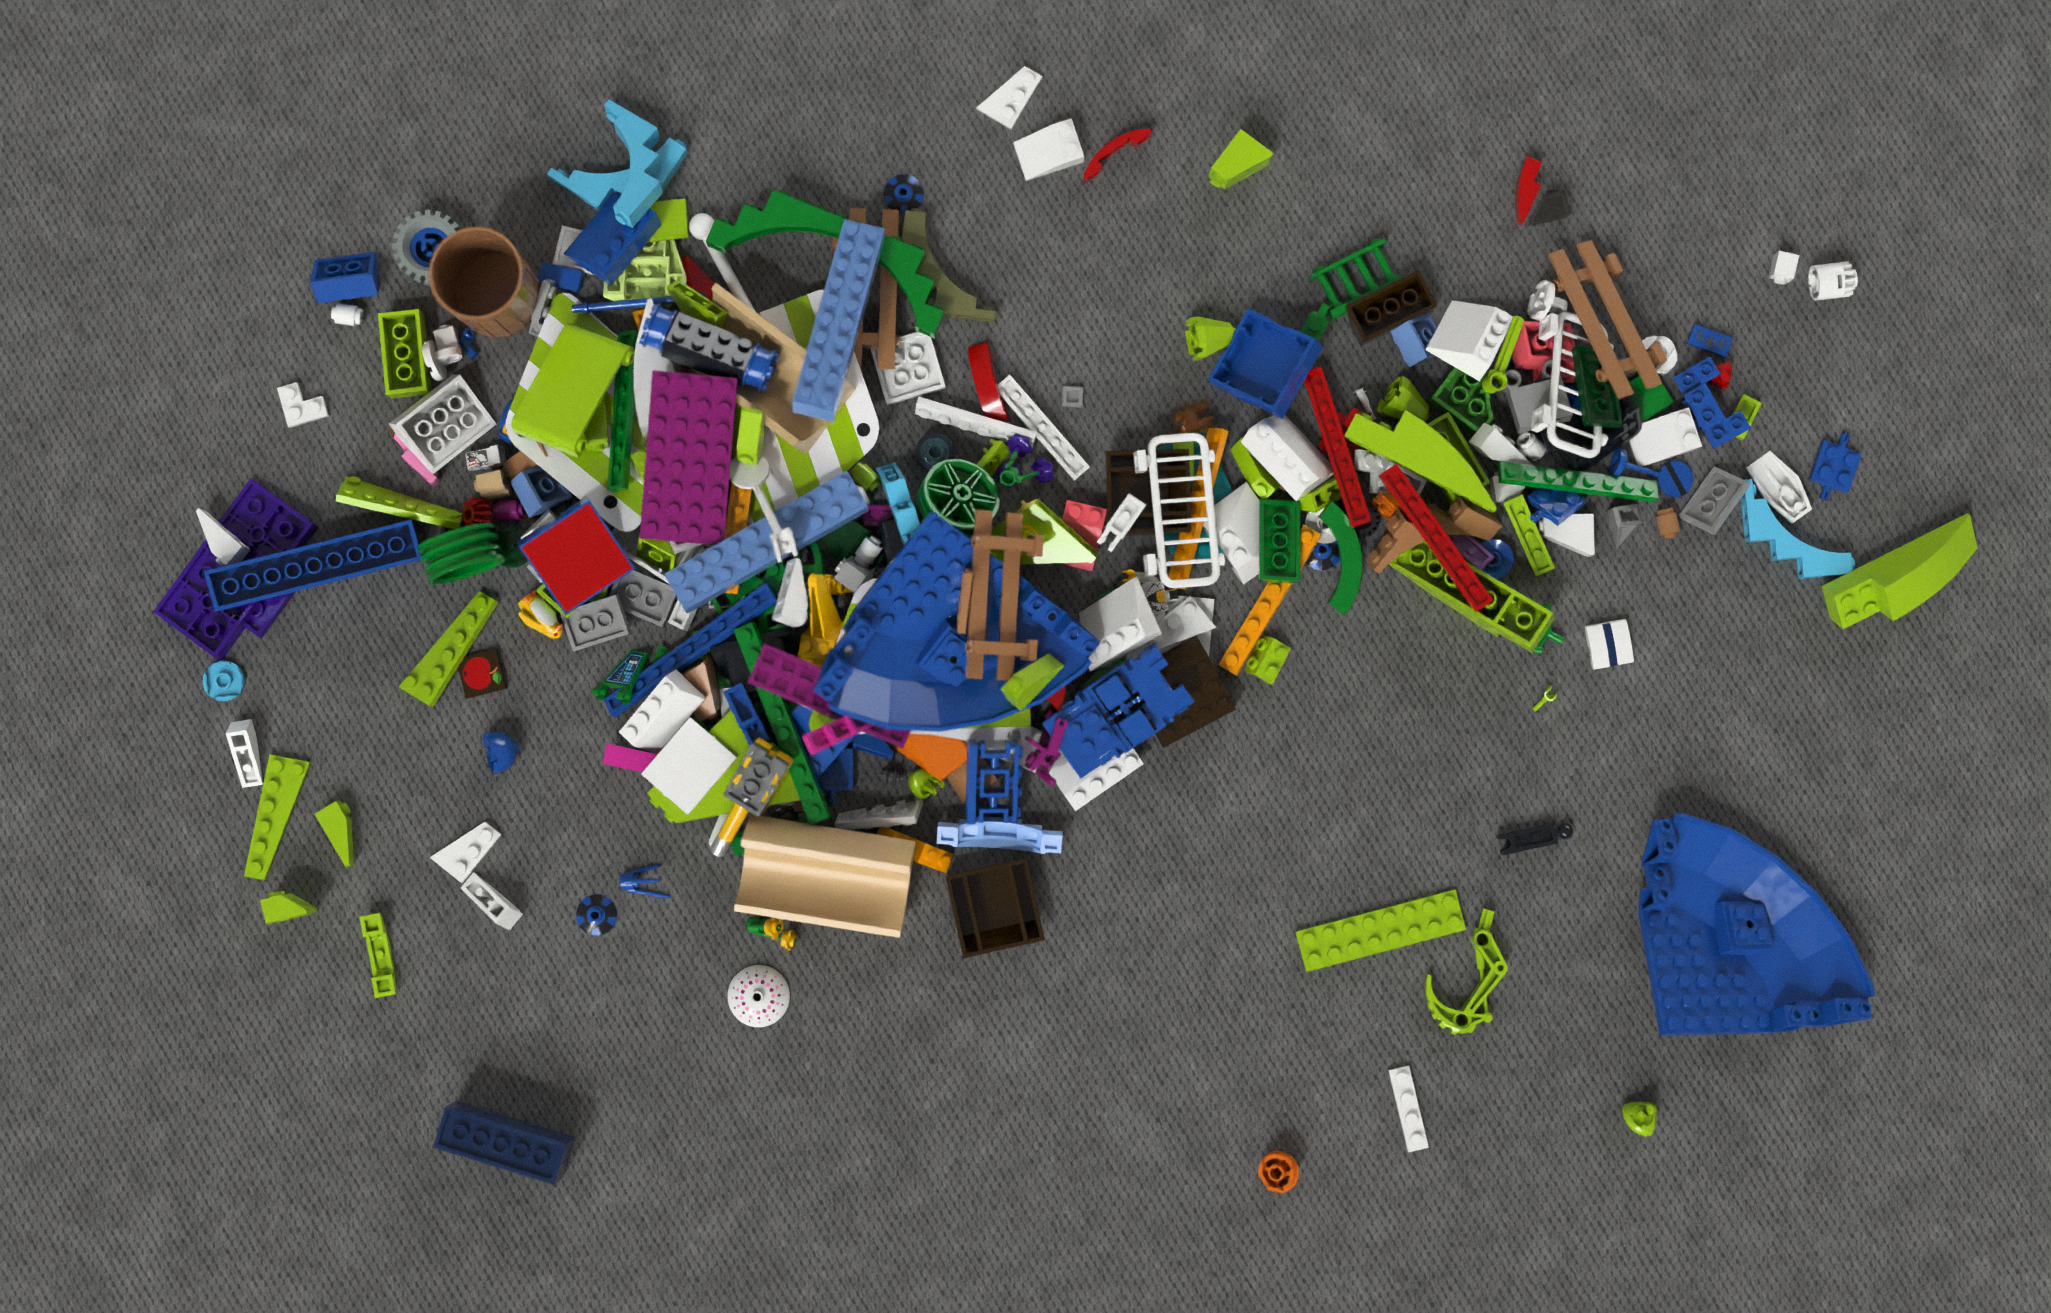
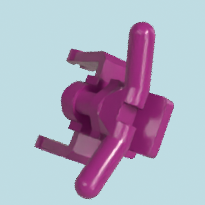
M1049 710L1046 713V719L1053 714V711ZM1060 717L1055 719L1051 736L1043 727L1039 743L1028 735L1025 736V739L1037 748L1027 756L1025 766L1030 771L1036 769V774L1050 786L1056 784L1055 778L1049 772L1056 760H1059L1062 755L1058 750L1065 728L1068 725L1066 719H1063V724L1059 725ZM1050 754L1048 759L1045 760L1044 758L1046 757V755Z

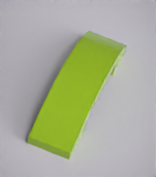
M375 913L360 916L363 937H366L373 974L371 980L374 996L379 998L395 995V972L389 937L382 914Z

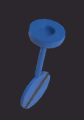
M1617 448L1612 454L1608 469L1609 475L1619 476L1626 467L1657 476L1660 489L1670 497L1685 495L1693 485L1692 471L1687 464L1681 461L1668 462L1658 472L1627 463V452L1624 449Z

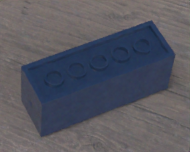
M455 1101L445 1107L433 1148L554 1185L564 1176L576 1137Z

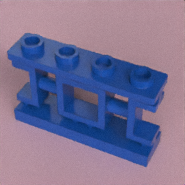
M967 739L965 802L967 825L975 824V821L983 823V813H1003L1004 823H1008V821L1017 823V817L1021 816V806L1017 804L1018 797H1021V785H1018V778H1022V765H1019V758L1023 757V747L1019 746L1017 739H1013V741L1005 740V750H985L986 744L984 740L976 742V739ZM977 750H980L981 758H991L990 766H979V774H977ZM1010 750H1013L1012 774H1010L1009 766H999V758H1010ZM985 774H1004V789H984ZM976 789H979L980 798L989 797V805H978V813H976ZM1009 789H1011L1010 813H1008L1007 805H998V797H1009Z

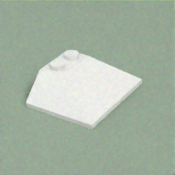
M1247 482L1214 505L1218 546L1233 566L1232 570L1243 585L1259 574V499ZM1204 521L1203 529L1209 535L1208 522Z

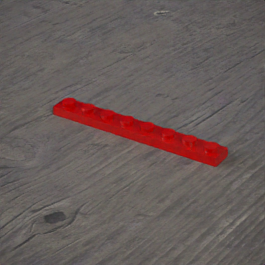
M1322 366L1311 369L1304 383L1351 528L1371 522V517Z
M1396 463L1379 475L1382 482L1474 612L1479 611L1492 602V597Z

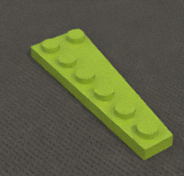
M346 476L336 494V502L451 529L460 528L463 522V517L461 516L463 513L361 481L356 476Z
M479 591L400 684L399 688L433 708L498 602Z
M269 754L244 873L245 877L261 880L267 879L311 762Z

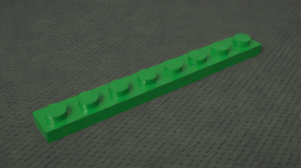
M630 330L618 333V342L635 349L639 332ZM634 362L627 367L621 365L615 375L607 491L613 493L628 490L635 397Z
M1500 461L1498 464L1499 483L1648 502H1656L1659 498L1657 481L1504 461Z

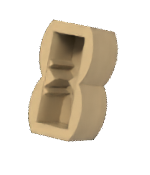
M501 469L476 475L474 487L476 492H480L482 498L485 497L486 500L490 501L512 495L508 477L504 475Z

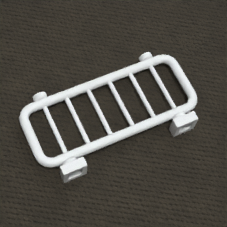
M1566 311L1559 315L1550 313L1540 320L1538 339L1543 341L1554 336L1549 405L1544 404L1532 412L1531 430L1540 432L1547 427V437L1554 446L1586 458H1593L1599 454L1601 446H1605L1608 440V436L1602 433V427L1594 426L1593 434L1556 422L1557 407L1582 416L1581 411L1557 403L1558 389L1579 396L1578 391L1559 385L1560 371L1576 376L1574 371L1560 366L1561 353L1573 357L1571 351L1562 349V336L1566 335L1590 345L1591 343L1586 338L1563 330L1564 320L1582 325L1576 314ZM1601 325V327H1602V329H1603V331H1604V333H1605V335H1606V337H1607V339H1608V333H1607L1606 329L1604 328V326ZM1556 426L1592 438V449L1588 450L1558 439L1555 433Z
M1199 433L1156 436L1148 444V455H1146L1145 450H1137L1133 453L1135 474L1144 473L1147 471V467H1149L1158 558H1155V554L1143 556L1145 577L1155 576L1157 571H1159L1160 580L1169 588L1211 585L1218 580L1220 566L1225 564L1224 554L1219 553L1210 467V462L1215 461L1214 450H1209L1207 440ZM1196 441L1200 444L1201 455L1156 458V446L1161 443ZM1202 459L1203 476L1158 479L1157 462ZM1204 480L1205 496L1160 500L1159 483ZM1206 501L1207 517L1162 520L1161 504ZM1208 522L1209 538L1164 541V524ZM1209 542L1211 558L1166 562L1165 545ZM1209 562L1212 565V574L1209 577L1171 580L1167 575V566Z

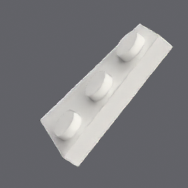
M1024 66L976 109L1012 129L1040 83L1042 76Z
M1189 596L1158 623L1162 634L1148 643L1150 645L1155 643L1159 650L1215 629L1216 626L1193 598Z
M483 822L430 858L459 882L464 883L502 834L487 822Z

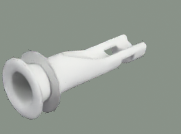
M1365 387L1356 390L1355 392L1367 414L1371 413V417L1375 420L1376 417L1370 408L1368 397L1363 390Z

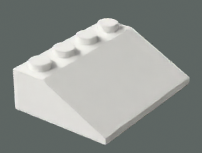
M1452 300L1426 350L1480 381L1490 367L1508 331L1513 316L1497 307Z
M452 374L391 421L389 425L409 450L434 474L494 427L496 423L461 375Z
M1273 415L1261 420L1248 430L1241 441L1295 501H1298L1334 475L1331 463L1286 415L1283 419Z
M1134 577L1079 613L1080 624L1101 642L1088 658L1092 662L1088 667L1090 671L1107 668L1162 634L1137 577Z
M1108 712L1104 713L1106 718L1110 716ZM1113 719L1109 721L1111 725L1115 723ZM1059 749L1058 752L1062 755L1053 764L1049 774L1055 778L1057 786L1073 809L1077 811L1142 766L1143 762L1135 750L1131 749L1126 754H1121V757L1118 759L1116 756L1112 757V760L1103 766L1099 765L1098 768L1080 779ZM1047 754L1044 759L1047 760L1050 754Z

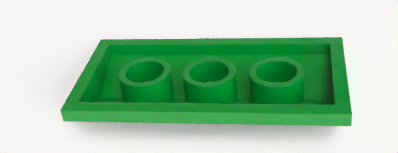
M1259 500V580L1276 584L1300 582V501Z

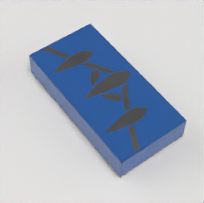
M1694 324L1686 344L1726 358L1733 338Z

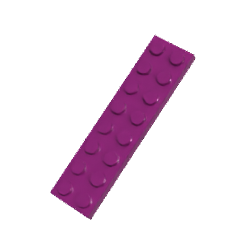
M767 644L763 645L747 683L834 720L844 716L828 707L829 701L813 691L821 672V667ZM875 725L862 732L903 748L911 730H890Z

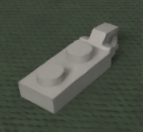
M546 279L542 281L534 313L531 317L532 323L529 334L538 337L544 319L551 308L549 307L550 301L556 295L557 288H555L556 281Z

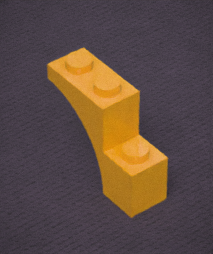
M879 827L876 834L916 841L913 861L944 873L947 872L954 855L891 828Z

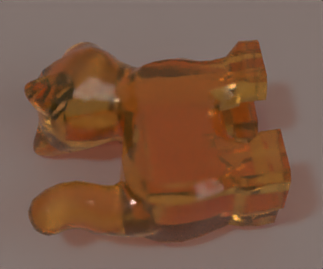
M1206 401L1201 404L1188 405L1182 410L1173 412L1175 425H1179L1180 422L1184 423V426L1179 427V434L1197 432L1207 434L1208 429L1214 427L1213 415L1204 417L1201 420L1198 417L1197 411L1208 407Z

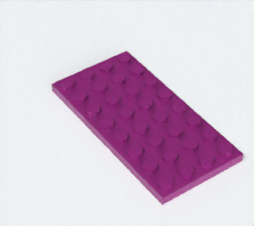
M652 370L640 527L641 539L716 545L725 540L737 378Z

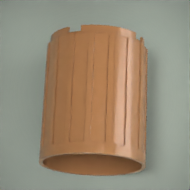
M470 227L452 233L440 243L430 262L429 281L438 302L474 332L489 336L490 338L509 337L525 329L531 322L540 291V281L531 265L505 236L488 228Z

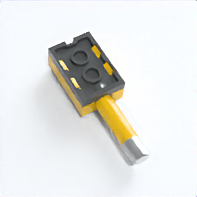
M760 737L751 744L723 796L732 800L735 804L710 847V851L718 857L725 855L749 812L759 817L766 811L795 760L782 751L776 753L772 750L773 745Z

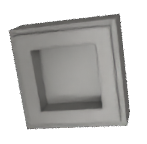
M1063 386L1062 407L1082 408L1083 387Z

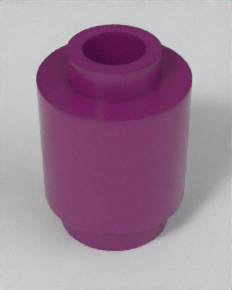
M519 499L499 501V503L494 505V516L497 520H521L526 514Z

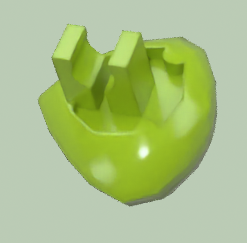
M923 768L915 770L908 778L909 789L920 799L928 798L931 793L936 795L935 786L945 787L943 781L938 780Z
M1637 1101L1623 1105L1622 1114L1627 1126L1639 1135L1651 1136L1657 1121L1656 1104Z

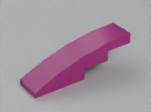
M843 716L803 735L802 738L810 754L813 755L875 725Z
M606 744L602 764L643 772L658 754Z

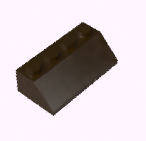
M1417 270L1346 305L1345 308L1351 329L1360 346H1363L1389 333L1408 320L1434 311L1437 304L1420 271Z

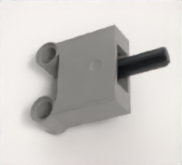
M1552 360L1546 361L1540 373L1542 382L1519 387L1521 383L1520 373L1515 370H1509L1505 373L1507 379H1513L1516 382L1515 385L1507 383L1502 391L1506 393L1518 434L1532 431V412L1544 404L1549 405L1551 375L1546 372V369H1552ZM1560 374V376H1559V385L1564 386L1563 381H1562V377H1561V374ZM1558 389L1557 403L1570 407L1566 391ZM1557 407L1556 422L1564 423L1570 421L1573 413ZM1547 427L1541 430L1547 453L1552 454L1559 451V448L1549 441Z

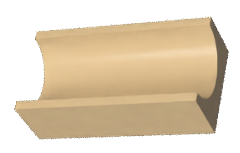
M715 283L711 288L713 292L712 302L728 311L722 329L757 343L759 342L760 347L773 351L777 349V352L780 353L776 365L773 364V366H776L773 377L767 378L770 382L766 392L762 391L760 393L758 392L759 388L748 384L742 386L741 383V386H737L736 403L741 407L744 406L763 411L764 424L795 448L807 454L831 423V421L793 413L792 400L807 350ZM692 369L699 375H708L695 369ZM845 381L837 413L856 389L848 381Z
M751 814L741 841V847H745L734 911L900 938L907 908L916 841L814 824L810 825L808 823L765 816L757 817Z

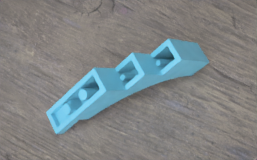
M608 100L604 104L606 116L614 123L616 134L623 141L630 154L628 181L613 209L615 218L619 223L627 224L633 228L663 194L660 181L653 178L655 173L662 167L659 154L652 151L660 141L657 127L613 101Z
M669 137L665 144L656 152L659 154L662 167L655 173L653 178L660 181L662 192L689 154L685 148L687 145L679 139L674 141ZM551 168L547 175L557 184L597 210H600L614 192L619 195L622 194L628 181L630 168L613 173H588L574 169L570 177L561 169L556 171Z
M893 462L877 467L876 471L904 545L920 523L915 506L911 501L905 478L897 464Z
M1752 479L1745 480L1750 485L1741 498L1745 543L1770 541L1772 561L1796 559L1798 579L1840 576L1855 569V561L1851 557V553L1820 550L1807 545L1790 534L1776 519L1765 498L1754 499V496H1756V486L1753 484Z

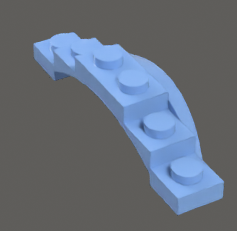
M983 816V823L975 821V824L967 825L966 819H959V823L938 822L937 844H947L953 847L1013 849L1042 854L1047 852L1061 853L1063 831L1042 830V825L1022 824V819H1017V823H1012V821L1004 823L1001 817Z

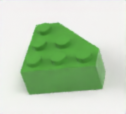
M1453 367L1428 401L1429 404L1443 414L1449 412L1454 422L1473 436L1483 423L1489 425L1494 419L1490 405V393L1485 392L1482 387V381L1486 377V372L1481 380L1478 381Z

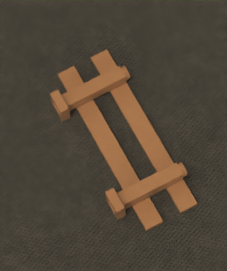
M850 208L849 220L866 224V209ZM883 209L882 228H885V235L891 238L893 236L898 237L899 210ZM832 237V253H835L839 240ZM882 265L879 333H863L862 320L854 352L861 368L862 348H879L878 369L894 370L895 348H899V335H895L897 281Z
M1592 240L1577 244L1576 247L1586 265V268L1574 271L1564 249L1549 253V259L1558 275V278L1552 281L1555 284V291H1559V293L1566 291L1602 365L1600 369L1596 370L1597 380L1599 382L1609 381L1618 399L1634 393L1625 375L1638 371L1646 390L1661 385L1662 381L1656 369H1659L1667 361V358L1659 342L1652 344L1646 350L1612 282L1623 271L1615 253L1607 255L1602 261ZM1594 281L1630 355L1629 358L1618 361L1581 285Z
M975 510L974 535L971 539L973 547V575L970 592L968 640L965 644V651L967 653L965 678L983 679L984 654L998 655L996 680H1010L1012 678L1015 656H1020V660L1037 661L1038 640L1021 639V643H1015L1020 554L1021 551H1024L1026 556H1043L1044 535H1027V538H1021L1023 514L1006 512L1005 537L991 536L992 511ZM990 549L1004 550L998 642L985 641Z

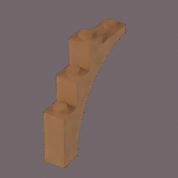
M1460 496L1447 512L1430 503L1427 505L1447 535H1469L1490 541L1502 527L1494 514ZM1399 509L1386 524L1389 532L1366 559L1373 571L1379 574L1400 554L1419 543L1425 542L1406 514Z

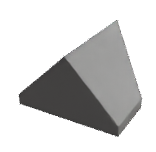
M1638 503L1614 507L1607 511L1617 549L1633 529L1643 522Z

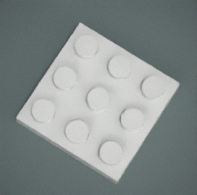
M919 332L899 337V348H895L894 370L878 369L879 348H870L887 405L946 388L931 337Z

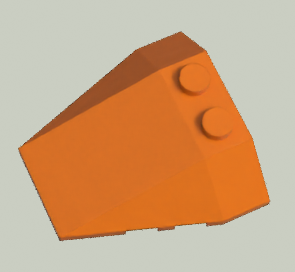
M909 734L903 748L889 743L894 749L940 781H943L967 761V741L932 734Z

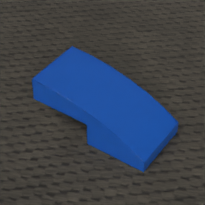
M544 262L541 264L538 275L541 284L543 280L551 279L556 281L555 287L573 292L580 291L584 273L581 271Z

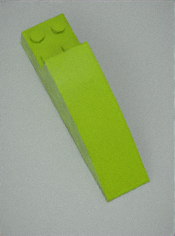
M1405 410L1397 427L1392 432L1391 426L1383 422L1379 424L1373 422V417L1363 412L1361 415L1355 414L1344 435L1345 439L1395 464L1397 463L1399 466L1492 513L1496 511L1497 507L1468 462L1443 436L1423 420Z
M1967 513L1821 586L1831 620L1842 629H1845L1880 611L1889 619L1895 621L1932 597L1957 575L1978 548L1970 514Z
M1426 542L1413 546L1389 563L1390 566L1481 628L1496 637L1502 635L1533 653L1555 619L1553 612L1468 563L1493 599L1485 607L1474 612Z

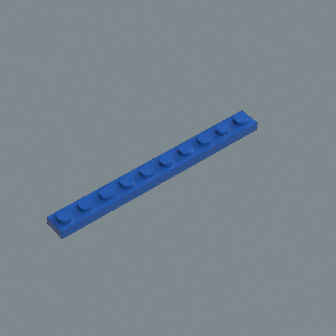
M768 583L763 584L642 671L632 689V698L629 704L621 703L622 700L616 698L617 693L621 690L620 688L606 697L604 701L611 716L615 718L651 693L666 675L674 670L682 671L711 650L710 647L718 645L732 635L735 629L746 625L777 602V597Z

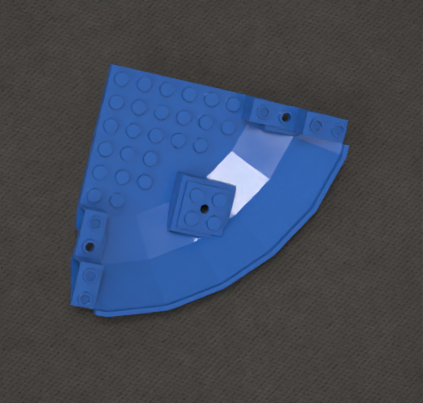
M931 510L856 605L843 627L844 635L827 654L813 691L829 701L828 707L838 714L890 730L942 732L993 723L1020 712L1018 708L1006 699L1001 690L1009 680H996L998 655L984 654L983 679L965 678L967 660L965 644L968 640L969 609L966 634L957 632L956 622L962 571L964 567L972 569L973 547L968 536ZM991 553L989 559L985 641L998 642L1003 562ZM1019 575L1015 643H1021V639L1038 640L1037 660L1049 653L1064 665L1060 672L1023 709L1025 710L1044 702L1084 673L1092 664L1088 659L1101 642L1064 609L1050 601L1044 593ZM1055 613L1054 618L1050 619L1049 614ZM846 647L852 648L850 652H845ZM952 656L957 657V661L954 663L950 662ZM1015 656L1014 674L1035 661L1020 660V656Z
M1675 814L1672 819L1653 820L1641 862V868H1644L1647 887L1640 890L1638 915L1660 1036L1770 1034L1794 1031L1801 1027L1822 1028L1872 1019V1007L1868 998L1875 996L1874 986L1850 935L1819 894L1785 862L1736 830L1687 814ZM1747 921L1751 924V928L1747 926Z

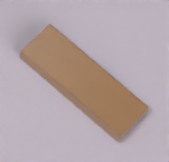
M968 567L963 568L956 622V629L960 634H966L973 572Z

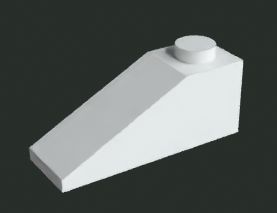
M199 508L196 510L211 553L217 557L216 562L221 566L241 562L250 552V549L208 512Z
M799 558L787 561L772 617L773 620L793 628L803 625L808 616L806 612L808 601Z
M252 720L231 722L226 731V736L242 788L263 785L257 736Z
M475 872L471 874L461 887L496 924L508 930L523 915L508 899Z

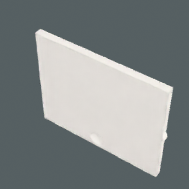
M689 717L641 775L689 815L737 757L723 746L714 735L708 733Z

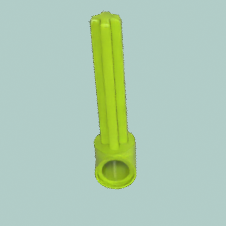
M1520 316L1512 317L1494 368L1489 370L1488 375L1482 381V387L1487 393L1492 394L1501 391L1507 385L1505 371L1524 323V319ZM1492 378L1497 381V387L1493 386Z

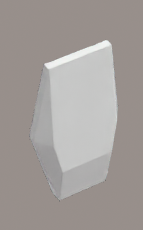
M1771 451L1746 467L1762 497L1790 523H1794L1812 510L1799 476Z

